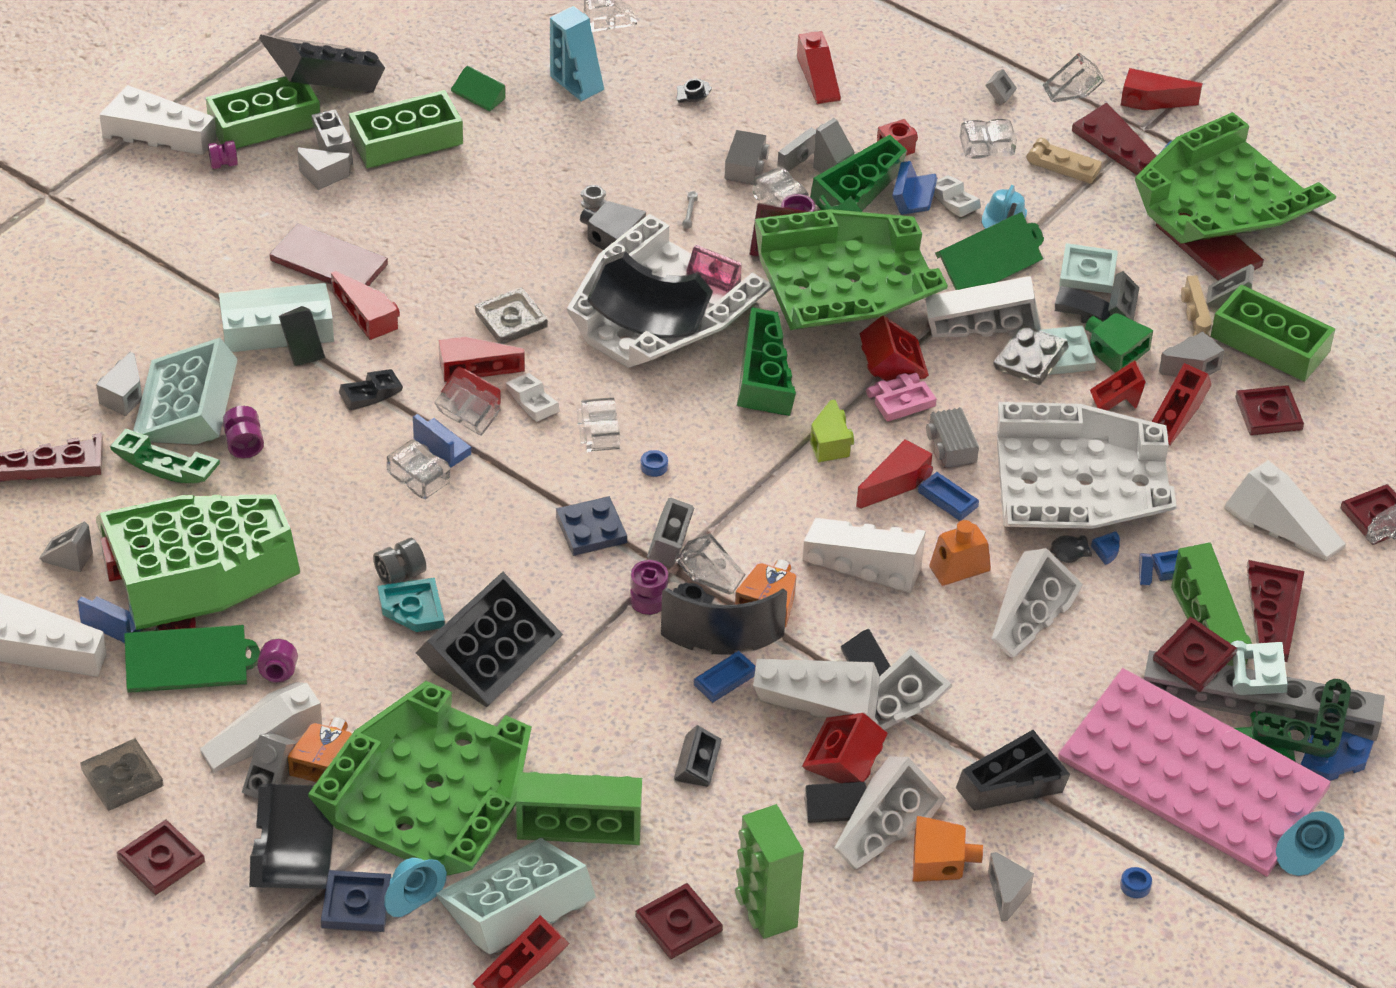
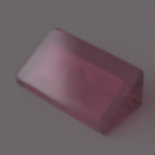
M695 244L686 275L698 272L708 285L728 293L741 282L742 263Z

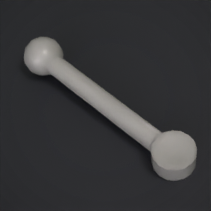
M694 191L689 192L687 195L689 204L686 219L682 222V226L685 229L692 227L691 215L694 201L698 199V194Z

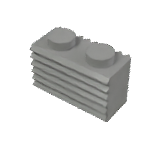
M736 130L725 160L724 178L726 180L730 179L731 181L735 180L736 182L740 181L741 183L745 182L752 185L755 183L757 175L762 176L764 161L762 160L768 159L770 144H766V135Z
M959 407L958 409H948L947 411L943 410L936 413L933 411L930 414V423L926 425V433L928 439L934 441L936 458L942 460L944 468L977 463L979 446L963 409Z
M674 498L667 499L647 554L648 560L658 561L670 568L674 566L682 549L695 509L693 505Z

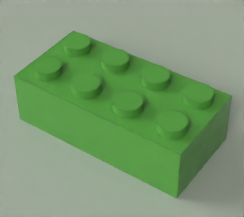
M284 76L206 97L207 114L214 116L216 136L220 144L222 145L225 141L234 140L237 149L313 128L311 115L320 113V102L309 84L290 82Z
M446 90L349 113L350 138L366 168L463 144V120Z
M1241 284L1215 313L1210 337L1305 382L1330 353L1335 328Z
M519 772L516 797L517 840H538L542 838L545 841L640 845L642 778Z
M775 804L742 815L741 830L738 831L740 849L737 850L739 868L736 869L738 887L735 888V895L741 906L745 905L748 910L751 926L753 929L757 928L763 939L797 928L804 850L780 808Z

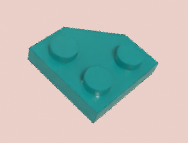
M435 577L377 586L383 616L415 632L440 629L445 625Z

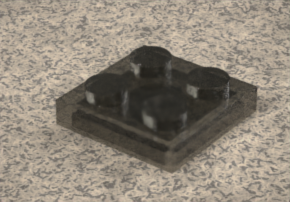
M522 287L475 305L476 315L499 344L508 343L548 327V319Z
M1022 324L993 363L996 370L1041 385L1069 348L1066 339Z
M136 738L80 762L83 774L108 811L164 786L163 778Z

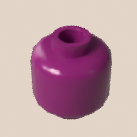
M271 639L266 642L261 648L257 663L261 676L275 683L289 680L295 672L298 660L297 649L292 643L284 639Z

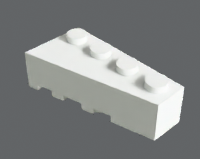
M129 85L99 114L102 138L111 139L113 136L123 137L125 142L133 143L134 140L147 141L148 146L170 145L171 150L203 155L208 150V144L216 141L214 116Z
M1031 276L926 297L928 320L933 337H967L969 333H978L982 337L992 336L993 333H1008V336H1020V332L1041 330Z
M815 518L804 540L802 560L911 593L922 569L926 531L916 530L915 533L903 532V528L891 527L890 531L876 529L873 524L854 527L847 521Z

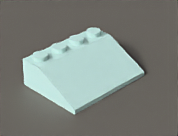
M326 283L219 293L224 342L231 352L287 347L288 345L278 316L300 306L311 310L320 342H334L333 318Z
M221 338L151 360L133 431L149 436L150 442L199 444L214 440L220 436L223 416L226 411L238 360Z
M542 838L436 893L437 898L474 944L488 954L503 951L507 945L513 943L540 915L552 924L566 913L584 907L587 902L596 898L587 866Z

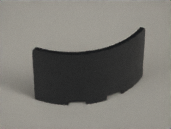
M626 251L604 260L587 298L588 303L601 315L629 331L638 334L648 331L658 338H678L697 332L713 294V290L698 272L682 276L666 274L665 278L653 275V270L638 263Z
M665 588L662 590L661 636L689 650H693V647L712 650V654L731 655L735 653V650L751 647L753 651L758 650L784 636L787 591L782 588L766 598L744 604L715 605L691 600L673 592L669 588Z
M261 784L258 786L256 828L262 829L261 839H254L250 855L249 887L326 888L331 863L334 826L308 797V793L314 785Z

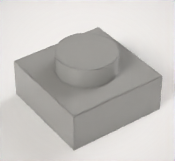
M1004 69L997 71L985 85L999 105L1005 103L1017 89Z

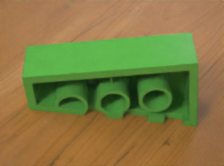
M1211 542L1179 548L1171 588L1186 618L1188 619L1191 616L1229 643L1242 641L1245 644H1252L1250 637L1245 632ZM1233 658L1228 662L1227 665L1234 666Z

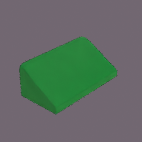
M468 65L462 70L451 87V92L488 111L493 110L506 99V89L503 83Z

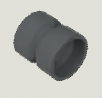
M412 537L396 543L394 549L387 547L373 554L375 569L384 585L400 583L405 580V575L411 578L425 572L427 569L424 554L419 544Z

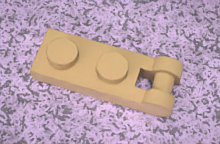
M1038 138L1026 156L1027 160L1033 165L1089 184L1093 183L1102 166V161L1051 145L1045 138Z
M1187 276L1185 287L1181 288V300L1187 305L1186 314L1188 321H1192L1194 328L1193 336L1201 332L1209 336L1208 332L1211 329L1212 321L1198 276Z

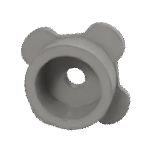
M589 185L580 193L581 197H583L581 205L584 208H600L607 202L604 199L606 191L598 185Z

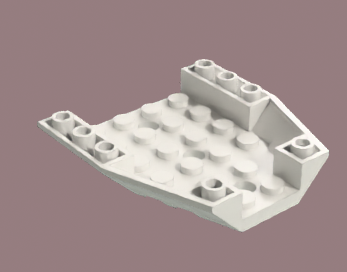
M649 214L597 256L570 302L567 312L587 344L625 367L630 368L723 330L772 289L770 283L754 273H751L741 282L670 242V225ZM626 251L638 263L653 270V275L665 278L666 274L682 276L698 272L713 290V294L697 332L678 338H658L648 331L643 334L629 331L601 315L588 303L587 298L604 260ZM622 336H628V337H630V338H623V339H621L620 337H622Z
M998 402L997 451L1003 526L1094 529L1176 510L1174 486H1169L1166 466L1169 446L1166 426L1083 404ZM1028 479L1034 481L1035 483L1027 484L1023 480ZM1079 481H1087L1090 484L1082 485ZM1135 482H1142L1146 486H1137Z

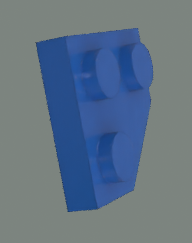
M1343 731L1338 751L1333 757L1322 758L1305 753L1301 765L1329 781L1338 779L1340 774L1353 771V773L1365 770L1374 741ZM1311 735L1309 743H1312L1313 735ZM1323 739L1322 745L1328 746L1329 740Z

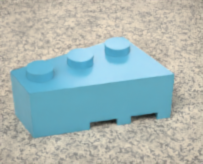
M572 6L550 17V76L577 99L583 101L603 91L604 85L590 19L585 13Z

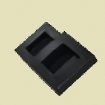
M1060 286L1055 301L1056 312L1081 315V323H1087L1092 316H1095L1102 322L1111 316L1108 311L1109 302L1078 289Z
M389 369L367 372L365 381L340 384L339 394L348 409L353 410L386 400L401 392L403 386L394 371Z

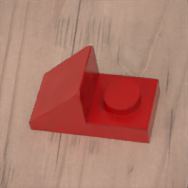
M1134 360L1091 388L1090 392L1099 409L1108 411L1125 399L1136 409L1146 381L1138 363Z

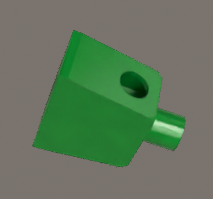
M1113 314L1104 322L1092 316L1085 325V330L1091 333L1090 347L1092 353L1115 373L1134 360H1138L1151 348L1154 330L1121 314Z

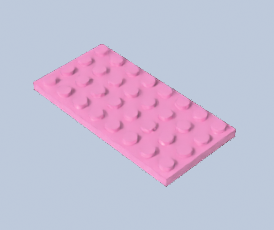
M1124 668L1120 670L1058 753V760L1268 877L1278 862V857L1276 856L1278 840L1298 820L1314 811L1330 788L1331 783L1326 778Z

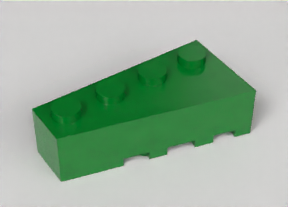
M891 135L884 137L814 177L810 198L815 201L823 195L830 206L833 207L852 197L861 211H863L898 176L900 164L905 161L907 149Z
M751 308L746 328L737 406L790 416L796 391L791 381L792 373L787 363L788 354L783 344L784 336L778 312Z

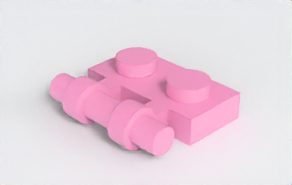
M904 373L898 375L894 380L888 382L885 380L875 383V386L866 388L867 396L869 398L875 397V405L887 422L936 406L937 398L924 381L920 382L917 373L910 375Z

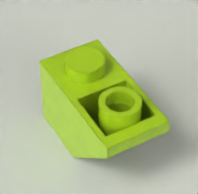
M835 399L827 403L811 424L810 444L818 463L850 457L851 445H854L853 431L847 428L845 412L843 409H839Z

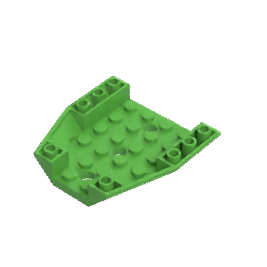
M1233 112L1177 136L1135 177V182L1147 215L1180 243L1256 232L1280 226L1335 200L1336 195L1320 182L1303 188L1246 142L1250 126ZM1179 213H1188L1191 217L1186 215L1180 216Z
M829 209L755 219L760 262L790 330L878 318L941 292L948 287L940 268L929 269L920 251L922 232L915 217Z
M276 494L239 496L181 495L101 512L96 517V523L101 536L107 537L126 588L129 612L136 630L223 611L300 574L291 528ZM141 545H145V546H146V547H144V548H138V546H141Z
M425 681L354 730L308 793V797L336 829L405 860L409 858L437 860L444 865L447 872L446 876L473 870L516 806L518 775L524 769L532 726L507 715L504 716L497 727L452 708V692ZM459 740H467L471 744L460 746L456 744V742ZM431 781L440 782L442 785L435 788H431L427 785V783ZM400 824H409L412 826V828L402 831L399 830L397 826Z

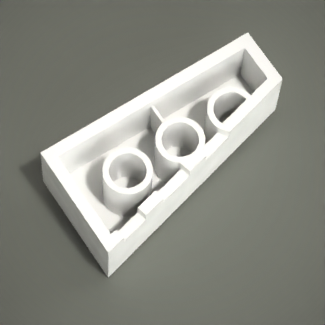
M0 593V662L99 676L107 655L103 631Z
M757 659L753 687L760 701L792 710L800 709L810 712L811 715L817 717L865 713L875 722L880 677L874 662Z

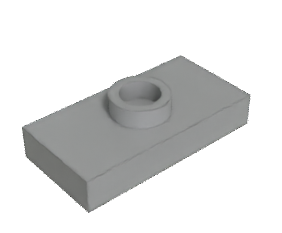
M809 128L778 151V172L785 175L814 153L816 132L814 128Z

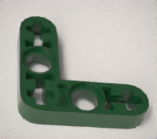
M1331 679L1326 682L1316 724L1272 713H1261L1256 716L1253 722L1252 734L1261 743L1322 758L1333 757L1340 745L1351 688L1342 679ZM1334 690L1340 692L1337 704L1331 703ZM1333 713L1338 716L1339 721L1329 723L1323 718V715ZM1264 724L1270 726L1269 732L1263 731ZM1280 728H1283L1282 736L1278 735ZM1292 730L1300 731L1304 738L1299 741L1293 740L1289 737L1288 732ZM1310 735L1314 736L1312 743H1309ZM1323 739L1329 740L1328 746L1322 745Z

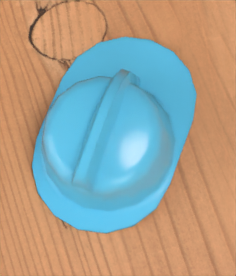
M1011 185L1009 190L1000 189L992 195L982 215V224L985 229L1005 220L1012 203L1017 204L1014 215L1023 212L1026 218L1025 199L1020 193L1015 191L1014 185Z
M1317 811L1311 812L1298 820L1278 840L1276 856L1278 857L1277 861L1280 867L1287 873L1296 876L1308 875L1320 867L1342 846L1344 828L1339 819L1330 813Z
M409 858L401 862L390 879V885L385 895L384 906L387 913L393 917H402L437 896L436 893L443 889L446 882L447 872L444 865L437 860H422L419 858Z

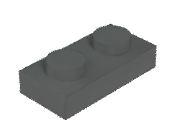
M1124 271L1115 275L1108 311L1111 316L1118 313L1134 321L1140 287Z

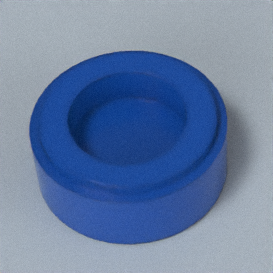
M659 450L645 452L640 460L641 471L651 477L665 474L668 470L667 455Z
M1131 867L1123 872L1120 888L1125 895L1137 899L1143 898L1150 893L1152 877L1148 871L1139 867Z

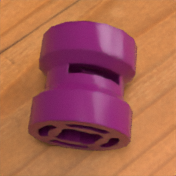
M234 140L225 141L222 145L216 143L208 144L212 169L220 168L222 165H238Z

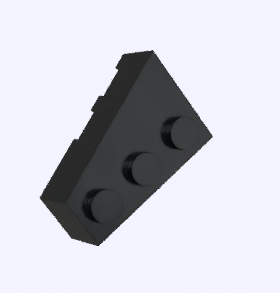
M1031 730L962 769L956 789L975 811L1063 793L1070 773L1038 734Z

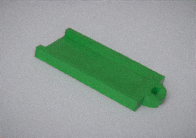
M1020 212L935 252L937 259L941 258L955 290L996 283L1043 260L1044 258L1039 250V246L1042 245L1044 237L1039 225L1032 222L1027 223L1023 212Z
M244 625L124 633L127 693L247 684V670L257 666L260 649L255 641L245 639ZM248 650L251 651L250 658L246 657V652Z

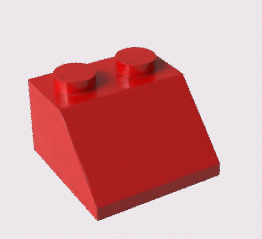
M886 316L879 317L859 333L862 342L861 349L866 355L868 362L867 369L874 377H880L888 382L904 373L907 375L917 373L919 379H925L929 376L918 338Z
M865 713L826 717L802 767L807 771L838 783L864 782L871 773V767L877 755L883 749V743L888 733Z

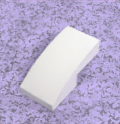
M949 175L937 180L934 196L943 206L957 216L962 217L981 208L980 199L965 192L962 181Z
M530 373L506 382V388L536 422L560 412L559 403L544 392L543 383Z

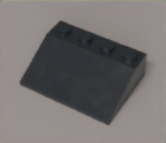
M260 34L259 40L290 82L374 93L385 70L379 57L371 51H363L343 45Z
M502 571L429 638L416 654L437 676L485 707H488L563 634Z

